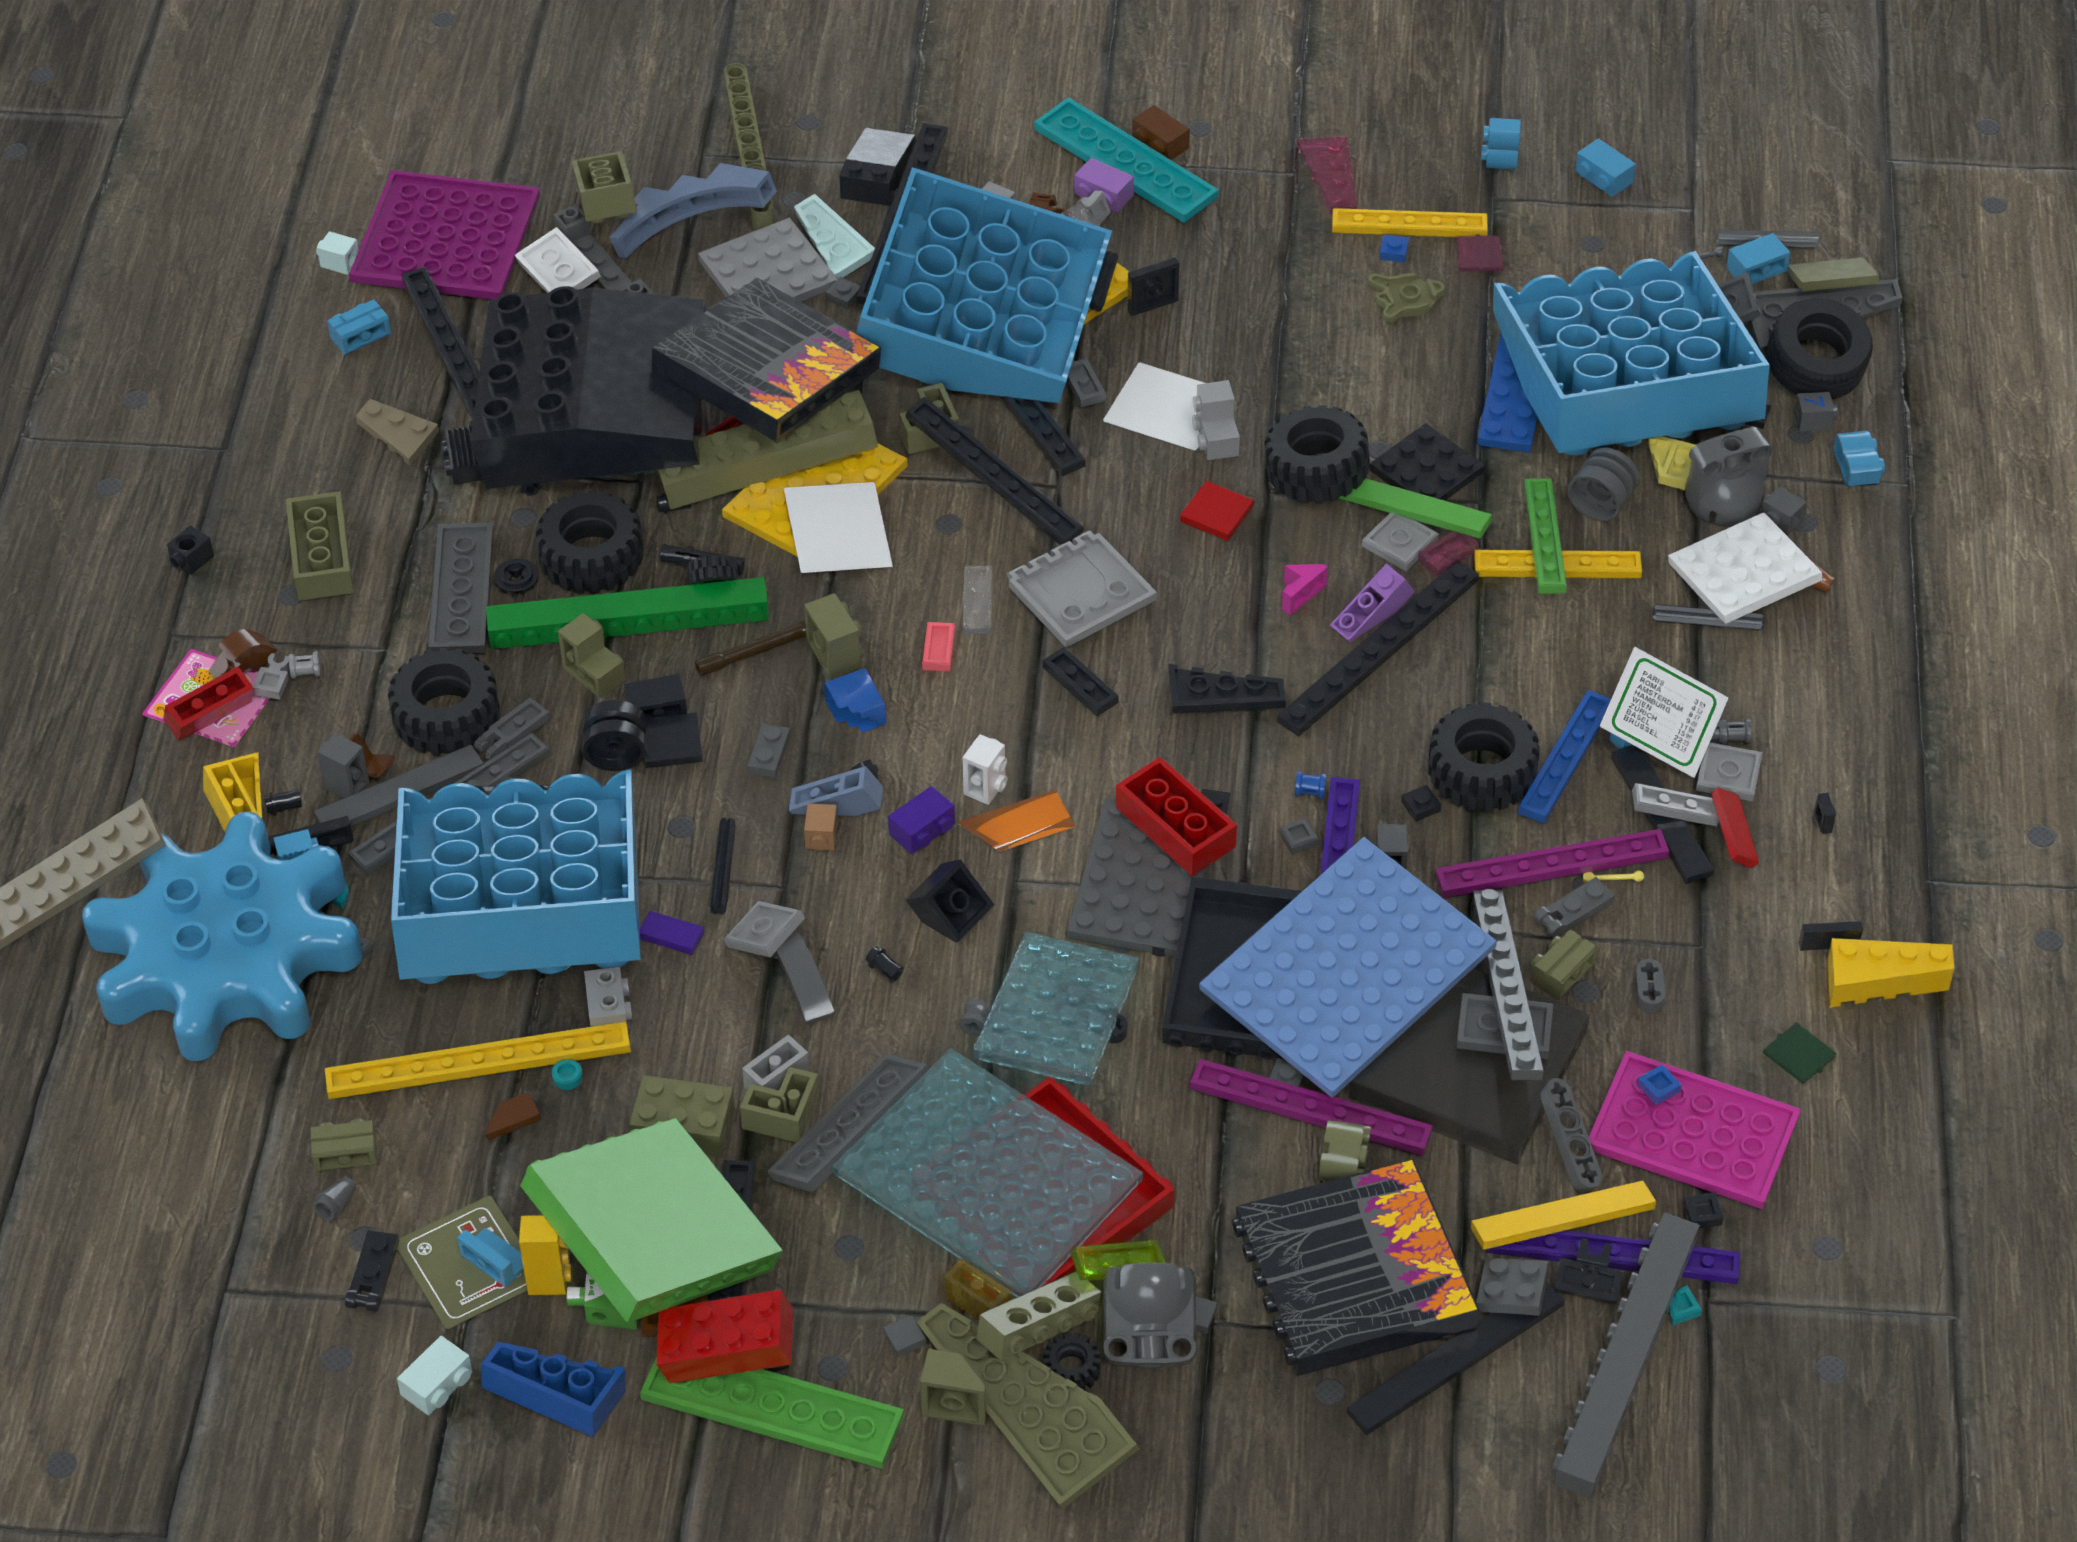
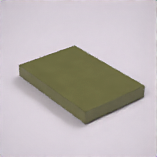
M1864 257L1789 264L1787 267L1788 275L1803 292L1879 284V274Z

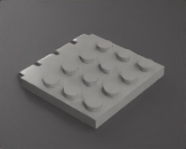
M1087 531L1072 540L1073 544L1068 541L1052 549L1050 555L1045 553L1027 563L1028 567L1022 565L1007 573L1009 588L1066 648L1157 600V592L1100 533L1094 535L1091 531Z

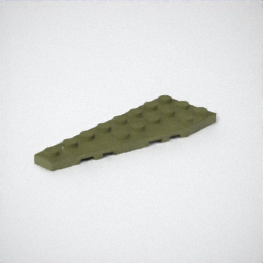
M940 1303L916 1322L937 1350L946 1349L960 1354L985 1385L986 1413L1062 1510L1139 1450L1135 1441L1099 1397L1086 1392L1071 1380L1061 1377L1049 1367L1022 1351L1000 1360L976 1339L978 1326L943 1303Z

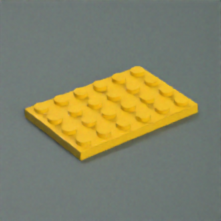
M878 444L877 448L771 480L751 484L745 487L722 509V515L727 520L798 557L784 488L875 482L878 496L908 466V460L902 455Z

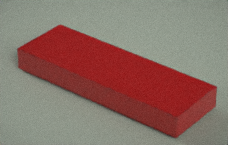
M1718 787L1711 794L1730 858L1741 865L1754 868L1759 861L1738 795Z

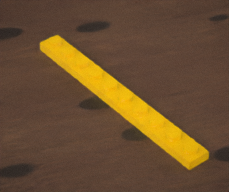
M625 1021L325 1068L328 1098L335 1099L553 1065L567 1059L579 1061L630 1053L631 1049Z

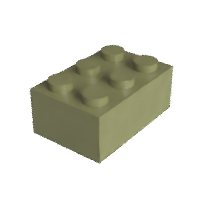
M643 1075L629 1124L630 1131L634 1129L640 1130L652 1126L656 1122H665L676 1118L706 1156L722 1158L735 1111L733 1087Z

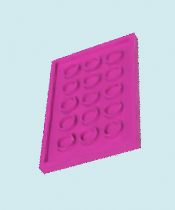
M1626 1051L1589 1135V1140L1595 1153L1763 1209L1800 1117L1801 1109ZM1663 1064L1682 1084L1681 1092L1655 1105L1637 1083L1640 1076Z

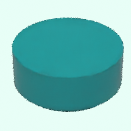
M571 1059L557 1062L552 1068V1079L555 1086L563 1090H571L579 1086L583 1079L581 1065Z

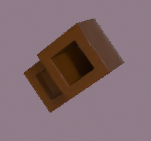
M241 629L231 633L219 643L218 646L223 651L208 671L215 678L239 666L242 672L247 667L259 671L260 667H265L268 664L269 655L271 653L275 654L277 649L262 634L249 629Z

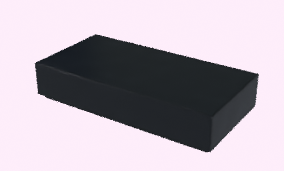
M1862 922L1802 924L1798 942L1800 951L1830 949L1832 938L1861 940L1863 932Z

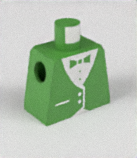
M587 1271L585 1287H567V1305L584 1306L586 1321L589 1324L637 1329L638 1319L627 1323Z

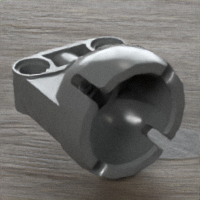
M1751 427L1717 436L1698 443L1690 450L1689 458L1691 463L1685 497L1690 510L1699 519L1709 522L1712 511H1715L1717 514L1715 524L1730 527L1754 517L1761 508L1765 492L1764 484L1768 461L1773 453V448L1759 428Z
M1132 1263L1125 1264L1122 1268L1110 1267L1106 1271L1104 1277L1103 1348L1105 1358L1110 1364L1131 1368H1169L1186 1366L1194 1360L1196 1355V1279L1190 1267H1177L1174 1264ZM1115 1342H1121L1127 1347V1352L1121 1357H1115L1109 1352L1110 1346ZM1185 1342L1190 1346L1191 1352L1185 1357H1179L1173 1352L1175 1344Z

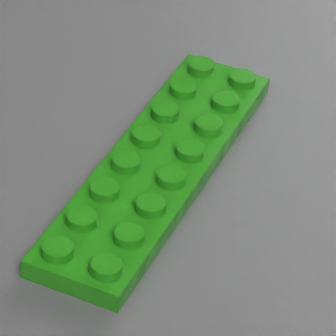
M657 1357L640 1392L641 1400L880 1469H883L904 1418V1409L764 1369L669 1384L656 1365Z

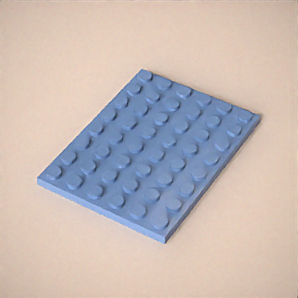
M1363 837L1199 984L1200 990L1333 1098L1496 948L1497 940Z

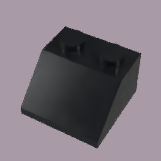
M961 859L941 863L906 899V902L922 923L954 942H959L994 906V903Z

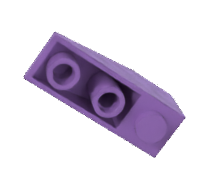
M1385 564L1330 626L1351 642L1396 613L1415 591L1405 578L1388 564Z

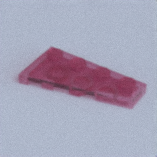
M1347 137L1297 139L1296 147L1302 153L1306 167L1310 168L1312 178L1315 184H1318L1320 194L1330 214H1333L1334 208L1357 209Z

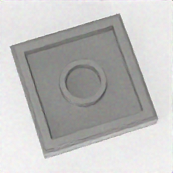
M1389 513L1362 539V547L1407 571L1438 541L1439 533L1416 520Z
M1709 743L1701 762L1696 791L1711 794L1719 787L1738 795L1742 800L1753 801L1763 752Z
M758 901L723 940L729 948L771 957L805 917L800 910Z

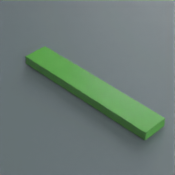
M1525 479L1524 490L1538 594L1566 593L1567 585L1552 479Z
M1365 479L1356 490L1352 489L1353 492L1350 495L1339 497V499L1394 513L1395 515L1481 539L1492 522V514L1369 479Z

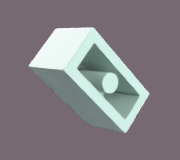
M440 1336L397 1378L400 1395L429 1416L436 1408H440L446 1403L449 1395L458 1386H463L469 1380L473 1373L470 1357L446 1338Z

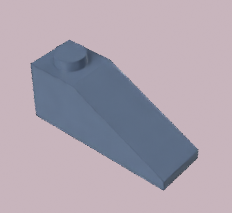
M864 766L792 788L789 812L791 814H806L807 804L837 805L838 816H858L881 808L883 786L869 769Z

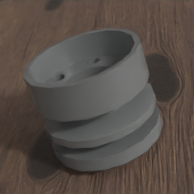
M1599 448L1590 454L1568 485V496L1574 507L1586 517L1596 521H1609L1616 517L1639 484L1640 475L1636 465L1620 451L1611 448Z

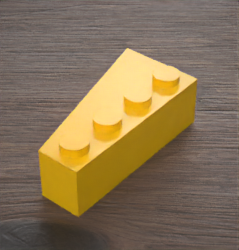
M1832 938L1827 959L1830 1008L1839 1007L1842 1002L1854 1001V1004L1866 1003L1869 998L1883 997L1886 1000L1896 998L1897 994L1910 993L1913 996L1949 990L1954 972L1953 945Z

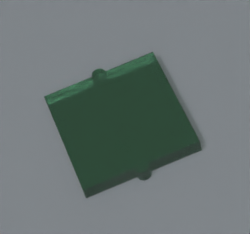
M1797 1022L1783 1034H1777L1776 1040L1763 1050V1054L1802 1084L1807 1082L1817 1072L1822 1073L1823 1067L1837 1055L1835 1051Z

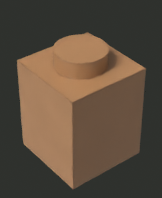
M807 804L804 827L805 849H835L838 825L837 805Z

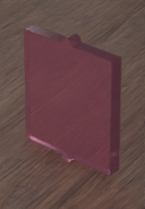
M1476 234L1475 236L1456 237L1460 271H1479L1480 273L1484 271H1503L1499 236H1480Z

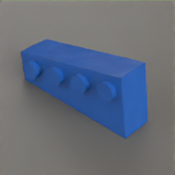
M497 1342L481 1363L483 1389L594 1437L626 1393L625 1368L614 1366L612 1370L599 1367L598 1362L586 1360L585 1364L569 1361L567 1356L555 1354L554 1356L540 1355L538 1350Z

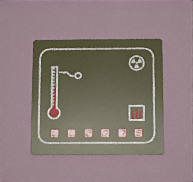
M492 1196L478 1200L399 1239L397 1250L446 1329H450L527 1291L524 1271L505 1288L460 1255L457 1237L465 1229L476 1236L484 1228L489 1229L521 1252L518 1237Z

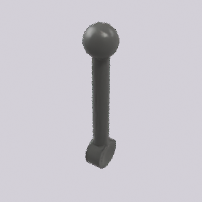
M1717 247L1714 251L1698 256L1700 259L1713 256L1722 257L1724 249ZM1679 257L1673 259V264L1679 259Z

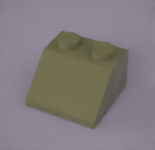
M928 1349L920 1380L922 1416L985 1426V1385L960 1354L946 1349Z

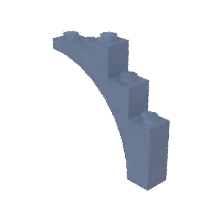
M720 163L707 179L682 175L669 191L644 187L635 197L637 212L628 216L610 236V239L618 257L627 258L639 245L671 224L699 213L720 208L741 206L764 208L777 190L769 171Z

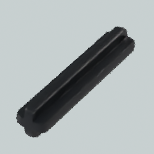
M1105 252L1089 305L1091 310L1100 312L1103 309L1118 261L1117 253Z

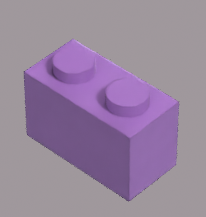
M1090 158L1074 175V194L1081 198H1089L1095 190L1103 191L1109 209L1118 213L1134 196V176Z

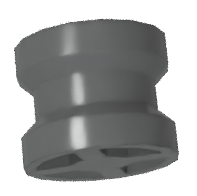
M969 1000L964 1007L965 1014L960 1018L959 1027L971 1036L982 1037L988 1032V1022L994 1016V1009L983 1000Z

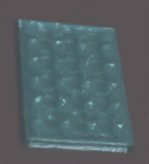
M1025 931L973 1049V1058L1090 1086L1138 970L1139 958Z

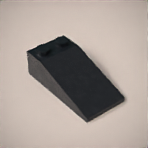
M865 128L847 156L839 176L841 199L890 206L915 135Z

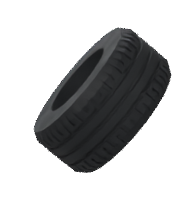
M1827 298L1804 299L1790 304L1779 314L1767 342L1766 360L1769 363V369L1773 376L1790 392L1796 395L1801 393L1830 392L1831 399H1836L1851 392L1863 378L1872 356V336L1864 320L1849 306ZM1805 339L1823 341L1832 346L1840 357L1834 359L1815 357L1804 350L1799 341Z

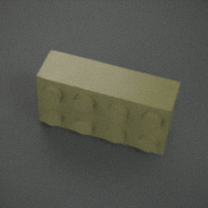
M622 151L572 161L577 191L586 222L599 223L613 216L625 218L637 212L632 183Z
M341 491L286 499L293 575L298 601L354 593Z

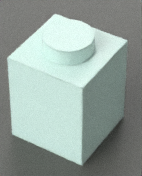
M330 231L318 243L316 249L320 267L347 275L350 273L359 251L357 239Z

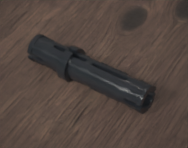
M663 544L660 560L684 564V567L687 568L688 562L694 561L693 559H702L701 557L704 556L708 558L711 555L719 557L723 554L695 550L693 546L683 548ZM732 556L737 561L738 575H742L745 565L744 557Z

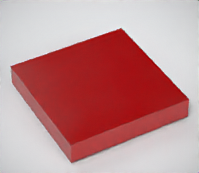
M1206 480L1180 514V522L1228 541L1254 507V500Z

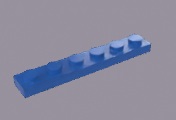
M1587 690L1519 805L1518 814L1543 824L1546 823L1601 728V721L1611 698Z

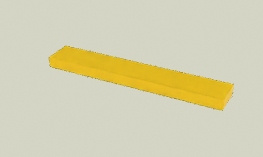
M1334 208L1332 233L1487 238V214Z
M1532 550L1474 551L1475 571L1479 573V577H1536ZM1562 551L1566 578H1641L1642 576L1640 551Z
M1638 1181L1472 1220L1471 1230L1482 1249L1485 1250L1654 1210L1656 1200L1644 1181Z

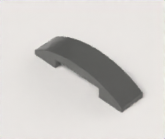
M795 929L773 955L775 959L778 958L795 994L796 1004L806 1025L835 1015L817 966L804 940Z

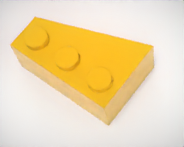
M258 752L203 766V791L225 833L231 818L240 812H253L262 818Z
M521 1216L519 1245L528 1295H566L567 1282H572L573 1280L570 1249L544 1216Z

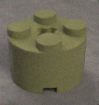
M1328 1120L1320 1161L1319 1180L1328 1182L1364 1172V1169H1359V1167L1365 1168L1368 1146L1363 1144H1369L1371 1126Z

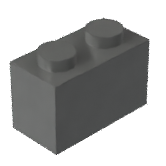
M335 733L327 742L320 746L317 754L326 790L342 798L365 790L370 782L362 746Z

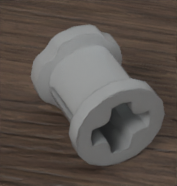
M318 651L313 652L312 655L303 656L289 654L292 679H296L299 675L315 674L316 677L321 675Z

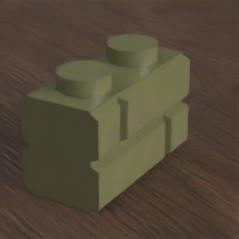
M1568 930L1562 937L1556 936L1552 940L1549 950L1544 955L1538 954L1532 961V984L1542 990L1545 989L1555 999H1560L1595 964L1597 955L1596 945L1586 939L1583 940L1582 936L1572 930Z
M354 1119L350 1123L344 1124L325 1122L318 1127H311V1150L315 1172L377 1164L376 1134L373 1120Z

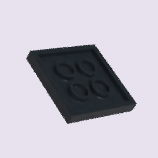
M1425 423L1370 463L1369 471L1391 486L1446 501L1483 474L1485 464Z

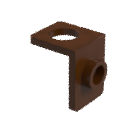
M353 734L349 739L363 747L368 777L381 776L395 760L393 755L372 754L359 734Z

